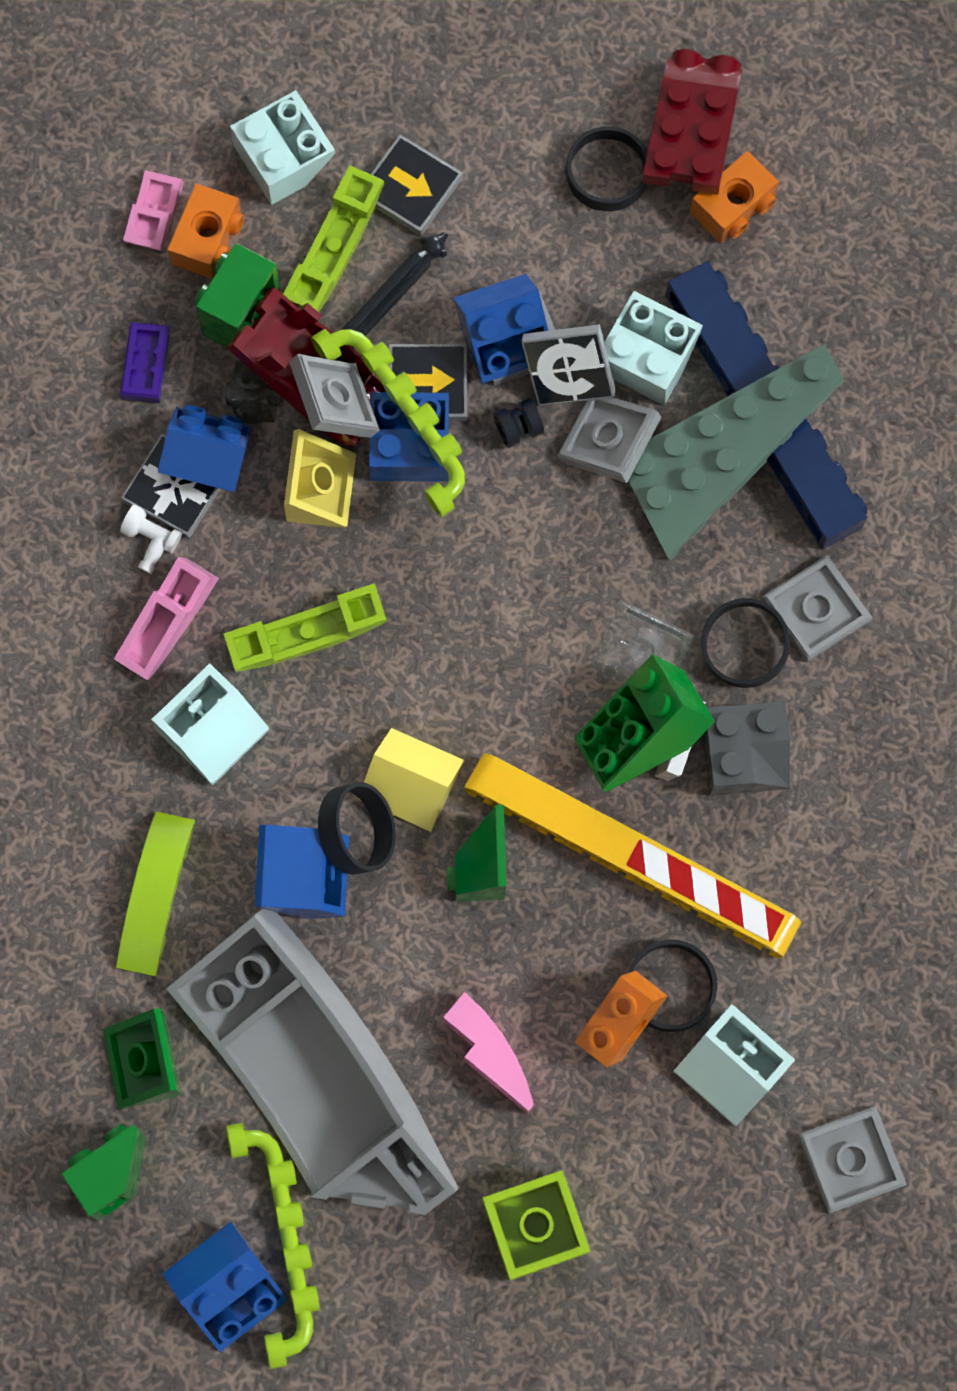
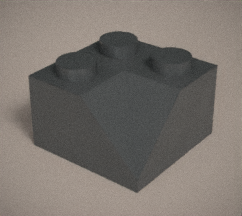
M785 701L707 707L715 720L703 734L709 796L790 788V736Z

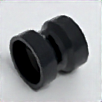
M531 398L518 402L516 408L511 410L503 408L493 413L496 428L507 448L520 444L521 439L524 437L534 438L544 434L542 419Z

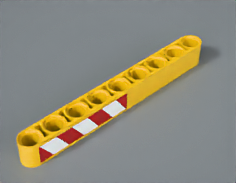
M482 754L463 788L474 798L477 795L485 798L483 802L493 808L495 805H504V814L510 817L512 814L520 817L519 822L544 835H547L549 832L555 836V841L581 855L583 851L590 854L589 859L615 873H618L619 870L624 872L626 879L651 892H654L656 889L662 893V898L688 912L690 909L697 911L698 914L696 916L724 931L726 928L734 931L733 936L760 950L762 947L770 950L769 955L775 958H784L801 925V921L788 911L491 754Z

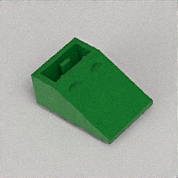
M652 654L582 728L574 739L602 790L607 792L687 751L708 730L715 720L685 671Z

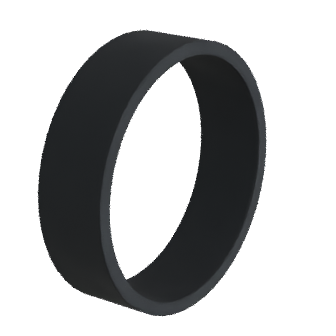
M612 126L597 127L582 134L571 146L566 165L567 183L573 195L587 207L608 212L621 210L632 205L641 197L647 183H643L642 180L633 192L621 198H598L590 195L578 185L571 170L572 160L582 147L590 142L601 139L617 140L630 146L639 155L644 168L648 152L644 144L627 130Z
M739 598L722 604L709 616L702 631L701 646L708 667L720 680L735 687L752 688L771 681L780 673L788 659L790 639L785 621L772 606L757 599ZM738 607H755L768 612L778 621L785 637L783 654L777 665L764 676L752 680H737L724 675L712 664L707 652L708 635L713 624L721 615Z
M364 782L336 787L326 794L319 809L318 831L324 852L331 863L340 871L350 875L367 873L383 868L393 854L396 841L393 814L384 796L374 786ZM348 792L357 796L366 806L374 827V848L371 858L366 865L359 863L353 858L345 846L341 835L339 822L340 808Z
M662 940L643 949L634 959L628 973L633 972L638 962L648 953L660 948L673 947L683 949L697 957L706 968L711 984L708 1004L705 1010L695 1019L679 1025L662 1024L653 1019L648 1023L649 1027L659 1031L679 1032L698 1024L710 1011L717 994V977L711 961L699 948L685 941Z

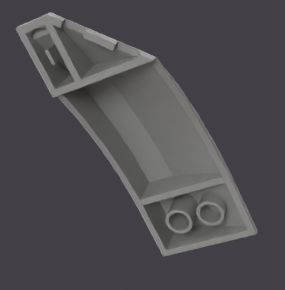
M261 909L166 988L220 1053L252 1096L293 1159L312 1192V1198L325 1200L328 1197L351 1200V1204L383 1209L386 1206L409 1209V1213L426 1215L457 1191L458 1187L416 1104L393 1066L336 984L277 912Z

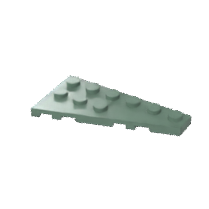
M825 344L650 438L628 481L669 560L680 552L679 549L706 525L705 522L747 483L767 462L766 459L780 445H783L792 436V432L809 415H812L844 382Z

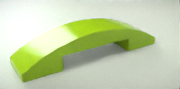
M349 165L333 196V205L303 264H298L283 293L294 305L300 307L309 303L317 312L324 306L366 229L384 185V180Z
M375 583L337 595L338 600L265 625L260 621L224 633L235 671L240 672L261 668L332 647L386 623L387 619Z
M155 812L131 892L120 942L117 969L157 977L166 941L165 933L183 862L187 857L195 825L194 819Z

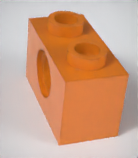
M746 151L723 171L719 194L699 192L692 198L689 213L720 244L729 236L736 239L747 229L750 224L748 220L757 212L760 215H764L776 203L777 198L775 195L779 181L749 151ZM740 197L745 203L734 204L728 198Z
M195 183L167 249L171 265L213 279L215 276V266L220 256L224 252L229 254L231 250L230 247H227L231 236H238L243 226L244 214L241 213L239 198ZM206 229H214L217 231V233L211 237H202L199 235L202 231Z
M636 970L620 976L575 1043L605 1067H610L622 1061L668 995Z

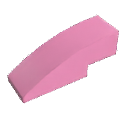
M178 557L160 589L153 591L114 660L144 679L149 680L200 610L219 578L188 558Z
M464 992L443 1017V1022L472 1046L465 1055L464 1062L528 1114L533 1108L534 1103L527 1080L515 1053L487 1013Z

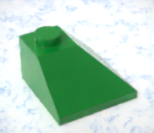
M504 805L494 806L455 854V866L447 867L448 891H456V902L505 900Z

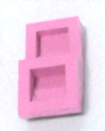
M145 170L137 203L133 204L123 239L124 242L157 251L162 250L184 182L182 179Z

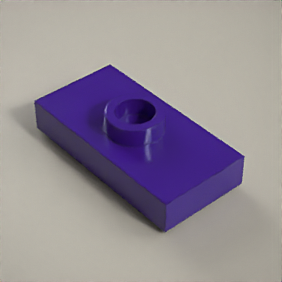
M130 322L120 391L121 399L160 403L170 335L169 326Z

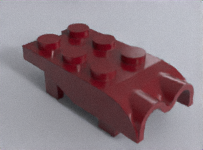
M689 49L676 50L672 53L671 59L668 58L647 153L643 183L669 187L671 180L692 184V191L719 194L743 74L741 63L737 59L727 55H716L706 59L696 51Z
M273 287L266 292L254 309L258 314L254 324L251 327L248 324L241 327L227 349L309 421L289 361L297 354L321 358L311 342V337L323 329H326L330 334L334 332L318 322L322 315L309 303L297 307L276 287ZM344 345L339 347L341 356L335 359V361L357 365L369 402L370 392H386L383 384L375 374L370 372L361 355L352 346ZM322 431L336 441L349 446L357 445L360 440L358 436Z

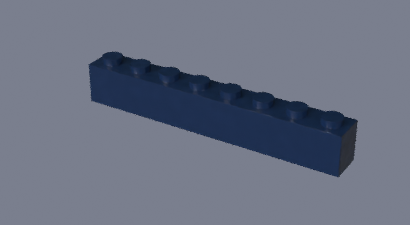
M706 261L669 280L665 296L675 312L703 325L695 345L728 397L779 369L780 366L777 364L773 366L766 355L768 351L763 338L758 333L753 334L747 324L748 317L745 309L740 302H734L727 292L728 284L724 275L719 270L714 271L709 261ZM805 419L792 432V436L783 445H780L766 460L821 550H824L861 530L868 518L866 516L867 508L860 495L857 493L853 494L846 484L847 476L838 461L833 462L826 451L827 444L822 433L818 429L813 430L807 419Z

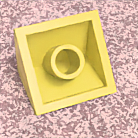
M294 430L284 501L287 522L346 528L356 453L303 430Z
M391 728L372 758L364 783L374 786L384 796L393 816L428 832H432L464 760Z

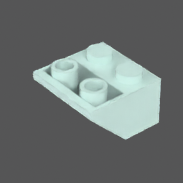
M296 90L230 126L233 146L271 205L307 186L335 154V149Z
M633 291L604 342L613 380L664 406L686 367L703 325Z
M210 663L151 719L156 731L211 785L215 784L270 730L240 692Z
M731 1004L673 1072L736 1127L778 1081L795 1059Z

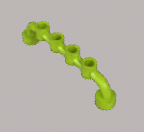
M323 329L312 336L311 342L315 350L324 359L335 360L340 357L341 351L339 347L344 345L353 346L358 350L367 368L377 376L390 399L406 415L412 429L423 438L435 460L449 474V482L444 488L437 482L424 491L427 502L440 518L454 510L453 500L461 493L465 484V472L461 463L456 458L462 453V449L450 433L441 437L433 427L439 423V418L433 408L427 402L419 407L413 400L411 395L417 392L410 377L405 372L396 376L388 365L394 362V358L383 342L373 346L370 340L362 333L352 329L339 330L332 334Z
M243 1123L227 1125V1139L232 1159L248 1156L247 1147L251 1146L260 1148L266 1156L268 1176L273 1194L275 1214L281 1237L297 1329L295 1334L287 1340H283L281 1332L264 1335L270 1370L286 1367V1357L301 1352L309 1344L313 1334L312 1312L320 1311L316 1285L307 1287L304 1270L312 1268L308 1243L299 1245L296 1228L304 1226L300 1201L291 1203L288 1186L296 1185L292 1160L283 1161L278 1142L270 1134L260 1130L244 1131Z

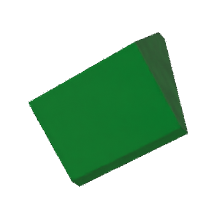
M161 1008L151 1009L103 1029L118 1110L182 1096L167 1019Z

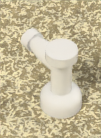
M135 504L128 511L120 529V533L128 537H134L140 533L152 539L143 561L141 560L138 565L139 569L151 575L155 569L154 565L160 559L164 550L172 554L182 536V532L176 529L171 532L147 520L144 509Z

